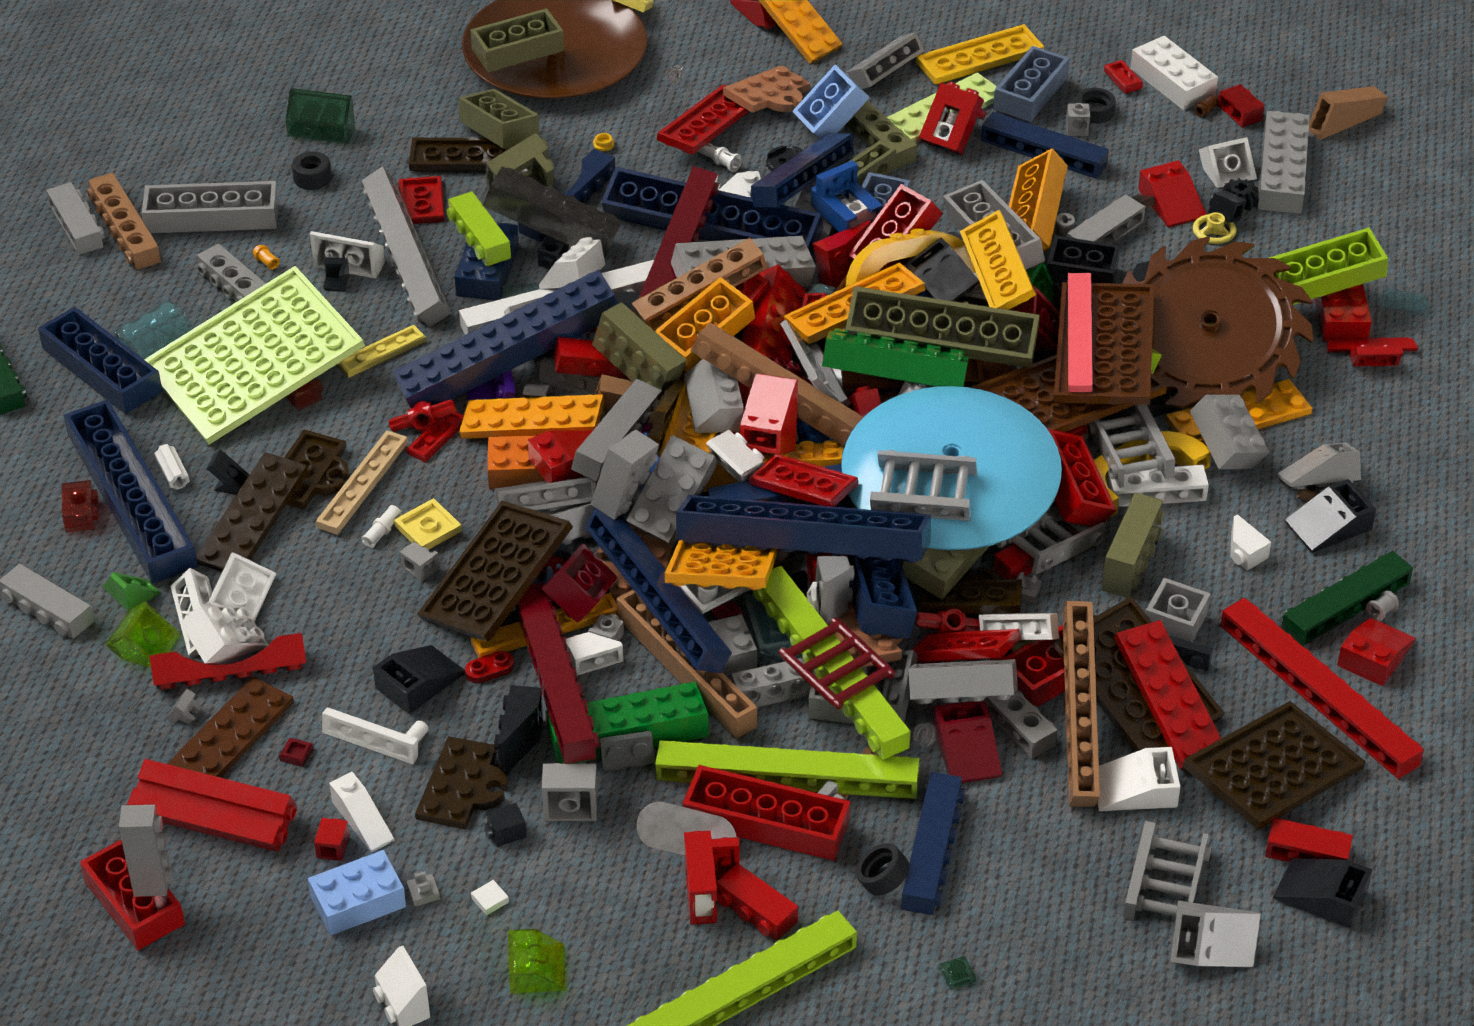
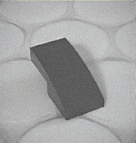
M527 384L523 390L525 398L549 397V395H553L552 385Z

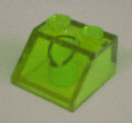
M143 601L128 610L105 645L122 660L151 668L149 655L169 652L181 633L146 601Z
M537 929L508 930L510 994L566 991L564 943Z

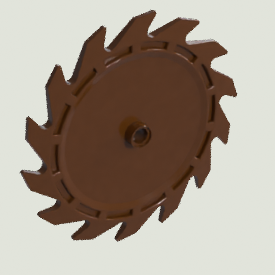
M1207 236L1191 241L1174 260L1166 259V246L1160 248L1150 257L1144 281H1136L1131 270H1128L1122 284H1154L1152 348L1162 354L1153 375L1167 386L1166 391L1173 390L1177 392L1174 397L1165 402L1166 406L1186 408L1198 403L1205 395L1242 396L1248 389L1256 391V404H1259L1272 393L1276 370L1279 367H1285L1291 378H1295L1301 361L1293 338L1301 336L1310 343H1313L1314 339L1312 324L1292 305L1295 302L1311 304L1312 300L1302 287L1274 276L1276 273L1289 271L1291 266L1276 258H1244L1243 255L1254 248V243L1233 242L1214 251L1206 252L1204 249L1210 240V237Z

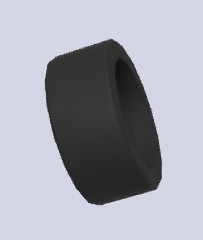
M1092 87L1082 90L1077 95L1076 103H1100L1105 105L1102 108L1089 107L1090 123H1105L1115 115L1116 98L1110 91Z
M882 843L874 846L865 853L856 867L858 881L869 893L875 896L892 892L905 880L909 872L907 858L897 846L891 843ZM891 862L884 872L875 876V873L882 866Z

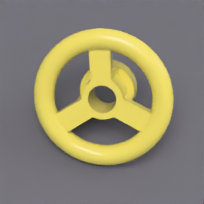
M1220 213L1203 215L1193 224V232L1198 239L1207 237L1206 235L1209 234L1223 236L1221 238L1210 237L1209 244L1227 243L1235 237L1237 232L1235 224L1233 222H1226L1225 217ZM1207 221L1206 227L1200 230V225ZM1224 224L1230 228V232L1226 230Z

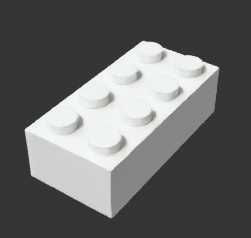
M1166 36L1132 49L1130 69L1181 109H1188L1211 94L1216 96L1218 76Z

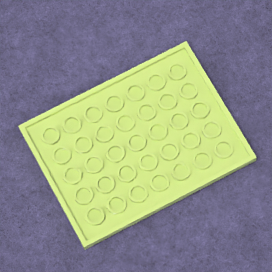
M294 266L144 360L159 371L162 389L210 445L357 352L365 344L353 328L299 269Z

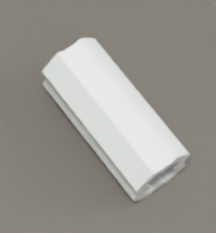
M168 444L159 446V449L154 452L155 458L169 487L176 490L185 487L190 482L189 476L174 446H169Z

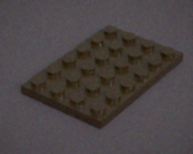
M501 501L417 614L427 622L489 642L572 530L573 525L568 520Z
M1130 596L1093 618L1096 703L1132 749L1137 752L1145 748L1168 747L1114 639L1118 632L1152 623L1134 598ZM1061 636L1059 639L1054 640L1052 646L1064 660L1063 636ZM1182 660L1213 723H1215L1224 716V711Z
M1289 701L1185 758L1183 767L1259 830L1274 819L1280 818L1364 769L1366 761Z

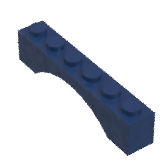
M593 149L582 159L581 174L577 182L568 191L552 200L530 205L518 216L519 233L539 242L548 234L551 235L558 225H562L571 213H575L583 202H587L594 192L600 190L603 184L611 179L616 168L615 157Z

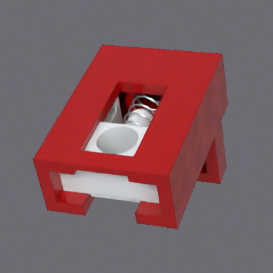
M941 82L919 138L931 145H940L950 149L951 152L962 155L976 120L984 121L987 114L981 108L984 100L979 96V92L967 88V91L962 90L960 85L953 82H948V85ZM949 128V134L946 137H942L943 131Z
M711 831L684 832V860L690 925L717 923L716 880H719L737 863L740 864L739 837L712 839Z

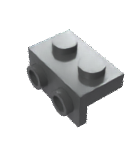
M651 731L599 738L600 761L603 771H617L631 766L644 767L647 764L655 763Z

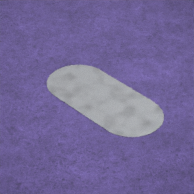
M654 802L647 805L640 812L637 819V832L645 845L684 855V832L711 831L712 839L736 837L733 826L723 817L665 802Z

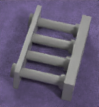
M1135 405V413H1132V416L1101 422L1098 419L1087 424L1088 433L1093 435L1109 467L1110 477L1115 479L1119 488L1124 487L1125 474L1157 468V470H1161L1165 479L1174 477L1175 458L1147 405ZM1134 425L1139 429L1107 436L1105 430ZM1139 439L1146 442V445L1115 450L1113 444ZM1145 454L1153 455L1154 457L1152 460L1122 465L1120 459Z
M878 450L879 468H884L881 491H871L870 493L871 510L930 514L931 518L970 521V499H964L968 475L977 476L976 458ZM894 469L909 470L904 494L890 493ZM919 471L933 472L929 496L915 495ZM943 473L958 474L954 498L940 497Z
M581 476L577 479L553 483L543 481L494 489L496 505L498 506L501 501H505L528 509L540 510L591 502L596 489V481L586 476Z
M1054 500L1047 512L1030 528L1011 539L995 545L999 548L1013 543L1035 559L1032 573L1036 575L1094 546H1098L1104 538L1103 533L1106 524L1101 522L1089 528L1085 525L1066 522L1080 532L1073 536L1056 523L1062 521L1063 518L1060 516L1059 508ZM1048 528L1063 541L1056 543L1040 530ZM1032 536L1044 545L1046 549L1038 550L1026 541L1024 537Z
M1145 821L1125 902L1123 918L1134 920L1136 911L1141 912L1142 909L1176 917V905L1144 899V896L1140 895L1141 890L1151 889L1188 897V902L1194 903L1203 861L1209 862L1212 846L1207 845L1208 834L1203 833L1200 846L1159 838L1158 834H1154L1156 823ZM1159 848L1197 856L1198 859L1196 866L1154 858L1150 851ZM1154 868L1191 876L1193 881L1191 887L1151 879L1145 872L1146 870L1151 871Z

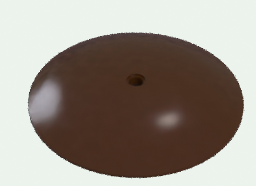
M496 0L484 7L472 18L465 29L462 40L465 60L472 71L482 80L512 94L544 99L582 96L617 83L638 66L647 46L646 29L639 16L630 7L613 0ZM547 8L563 30L564 51L501 68L497 71L487 72L472 51L470 30Z

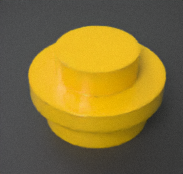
M600 133L596 135L593 147L599 151H609L614 147V140L610 134Z

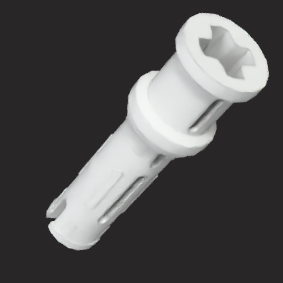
M708 143L697 151L713 159L716 165L727 167L730 172H736L742 164V156L730 153L725 147H716Z

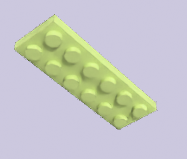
M978 72L956 83L960 85L962 90L967 91V88L978 91L979 96L984 100L982 109L994 103V93L997 86ZM936 93L886 118L890 119L895 126L916 143L921 140L919 135Z

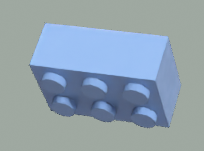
M835 64L797 105L793 113L813 134L821 139L827 134H837L870 97L849 75Z
M384 850L308 878L311 899L330 936L406 907L404 887Z

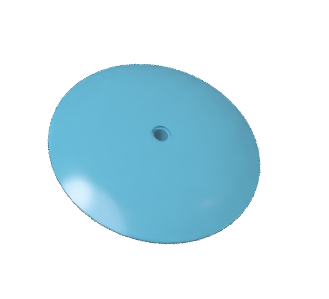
M942 386L924 388L887 400L870 411L856 425L846 442L842 456V473L858 477V486L848 496L857 509L871 510L869 501L871 491H881L884 468H879L878 450L976 458L977 476L968 475L964 499H970V521L931 518V541L928 548L939 550L977 549L995 545L1019 535L1035 524L1047 512L1058 493L1061 482L1062 468L1058 447L1042 422L1030 411L1005 397L968 387ZM894 469L890 493H905L909 470ZM919 471L915 495H930L933 472ZM943 473L940 497L954 498L958 474Z

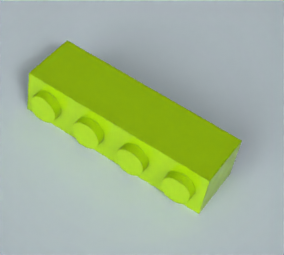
M473 191L448 199V218L451 222L454 221L458 232L465 236L468 246L473 247L478 259H481L486 266L511 259L509 239Z

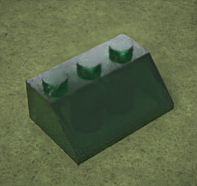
M291 88L286 114L287 135L297 138L349 144L356 129L352 96Z

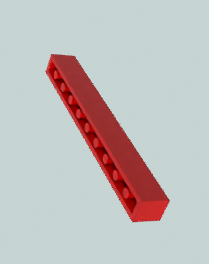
M1244 597L1222 611L1221 628L1393 776L1400 779L1421 765L1424 749L1418 742L1405 734L1399 726L1392 723L1380 710L1376 709L1361 694L1352 689L1345 680L1333 673L1326 664H1323L1313 656L1308 649L1300 645L1290 634H1287L1274 620L1260 611L1256 605Z

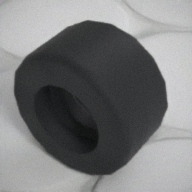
M316 151L304 152L296 156L292 162L293 179L299 188L316 190L330 183L332 178L331 163L329 157Z

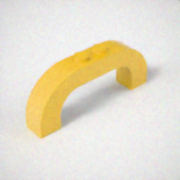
M913 229L910 231L911 234L894 233L890 235V238L882 239L866 246L855 257L849 268L846 287L878 273L888 262L918 255L939 238L944 239L973 273H976L962 240L941 231Z
M1161 431L1175 458V464L1179 466L1203 465L1204 470L1210 467L1211 453L1208 447L1201 441L1186 434ZM1141 439L1125 442L1123 445L1115 448V450L1146 445V442ZM1145 454L1120 459L1122 465L1152 460L1154 457L1153 455ZM1101 455L1094 462L1117 509L1112 515L1114 516L1118 512L1119 497L1107 486L1109 467L1103 455Z

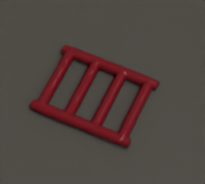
M837 617L833 618L830 625L788 649L782 647L778 651L782 659L837 710L843 707V702L886 677L892 679L896 675V671ZM837 632L846 639L805 664H802L795 657ZM853 647L862 654L821 679H818L811 672ZM869 662L879 669L836 695L828 688L831 684Z

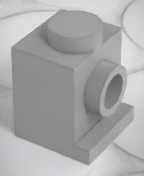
M413 542L400 551L402 569L421 582L440 569L438 552L435 550L430 553L427 548Z
M600 614L593 628H590L588 632L620 641L624 634V621L615 614H609L608 616Z

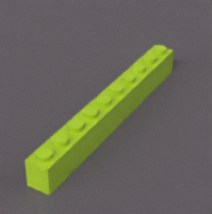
M782 566L772 569L766 588L753 590L756 600L763 603L767 614L776 620L780 631L783 634L786 633L792 646L828 626ZM833 634L801 653L804 662L810 661L841 643L840 640ZM846 651L815 669L816 677L821 679L854 660V658ZM860 667L831 684L828 688L836 695L864 679L867 675ZM875 685L843 702L842 711L844 715L851 718L857 732L860 735H864L870 749L873 752H877L882 760L910 748V730Z
M660 741L655 764L657 780L681 783L692 782L698 765L811 792H819L827 781L830 780L838 784L837 794L917 799L919 783V758L907 756H891L882 760L879 755Z
M838 910L830 915H824L812 925L799 929L792 936L777 941L773 946L762 952L755 953L750 959L739 965L731 966L719 976L709 978L697 988L687 990L677 999L662 1004L657 1010L638 1017L627 1026H716L855 949L857 945V931Z

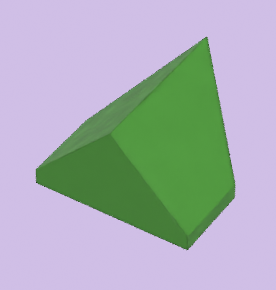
M112 572L111 576L102 586L128 612L160 594V591L147 579Z

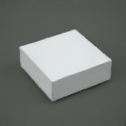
M494 880L471 892L472 900L486 916L509 903V897Z

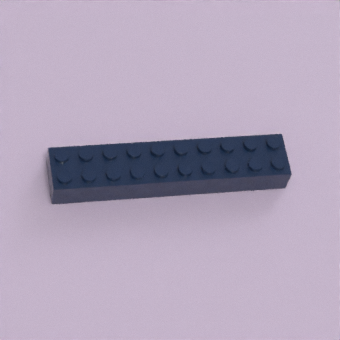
M616 167L601 204L606 217L667 230L686 183ZM719 190L717 196L713 195L712 197L714 202L710 213L706 212L705 214L707 220L704 229H699L698 231L700 239L709 241L803 236L810 255L813 257V243L819 241L824 226L821 213L782 204L778 207H754L751 197Z
M598 269L392 371L410 408H413V405L419 401L431 402L432 405L451 400L554 349L558 337L576 338L598 327L602 313L617 305L618 302L615 294Z
M107 399L64 414L66 429L71 442L150 582L153 584L183 573L189 568L194 569L198 567L195 549L109 400Z
M688 495L676 511V540H683L688 544L707 542L712 546L730 544L736 548L754 546L760 550L777 548L784 552L801 550L808 554L824 552L830 553L832 556L848 554L854 555L856 558H867L869 556L879 557L881 560H892L895 558L914 563L922 561L930 545L931 515Z

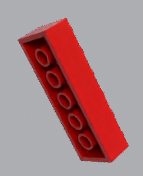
M698 765L682 807L725 818L733 826L736 837L835 861L850 822L851 801Z

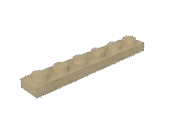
M386 430L318 517L316 527L338 535L407 446V437Z

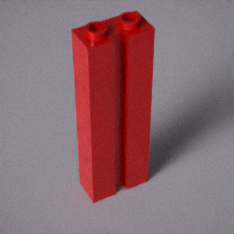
M148 759L143 761L137 777L139 779L137 787H133L127 805H155L157 816H162L163 823L275 852H279L281 845L286 843L289 823L294 820L297 813L296 803L290 795Z

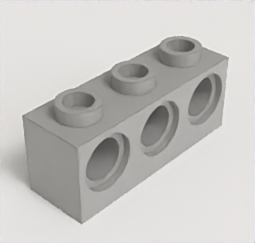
M803 658L798 659L802 664H805ZM786 662L731 673V682L757 707L810 695L811 685Z

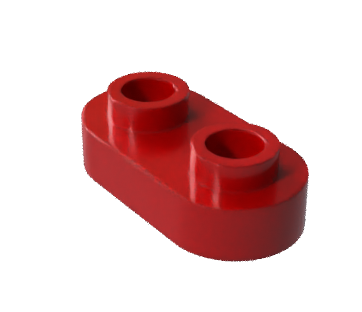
M498 651L471 660L465 666L466 678L472 683H483L507 675L514 669V658L508 652Z

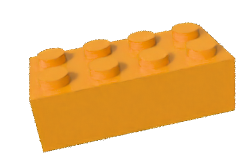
M720 277L656 329L655 332L687 360L683 370L688 372L702 360L701 357L690 351L699 332L709 323H712L728 334L735 336L755 319L753 301Z

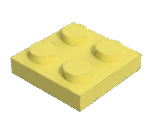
M434 498L394 519L395 527L411 543L416 542L428 550L462 532V525Z

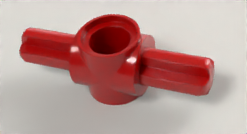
M447 400L432 405L431 402L419 401L413 405V408L407 410V414L390 419L389 427L393 432L409 427L420 431L427 430L433 423L437 422V418L455 413V403L452 400ZM424 414L426 417H419L418 415Z
M957 609L939 611L937 614L918 612L914 621L917 627L935 629L937 633L980 631L979 619L966 618V615ZM947 619L953 622L954 627L948 624Z

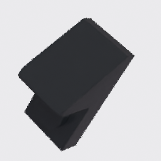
M221 449L215 452L206 468L219 480L214 491L237 495L250 475Z

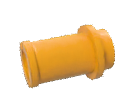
M258 245L254 248V259L261 261L271 270L279 266V258L275 257L266 245Z

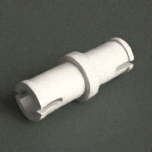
M390 505L380 518H376L373 521V526L362 536L363 544L374 548L384 535L389 534L391 526L394 524V519L402 516L401 510L394 505Z

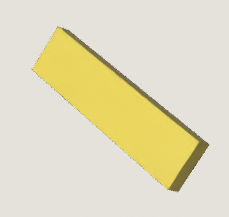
M412 325L358 350L339 362L337 366L348 378L425 343L426 336L415 325Z

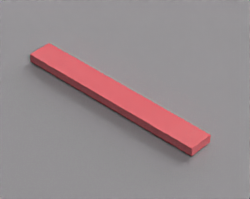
M1068 273V392H1092L1091 273Z

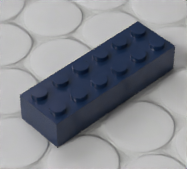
M73 307L38 328L41 345L46 352L125 414L163 392L160 374L156 368L78 308Z
M845 554L848 557L849 565L854 567V580L849 581V588H852V603L860 631L872 636L882 634L894 639H901L902 637L910 639L917 610L900 559L881 560L879 557L871 556L856 558L854 555Z

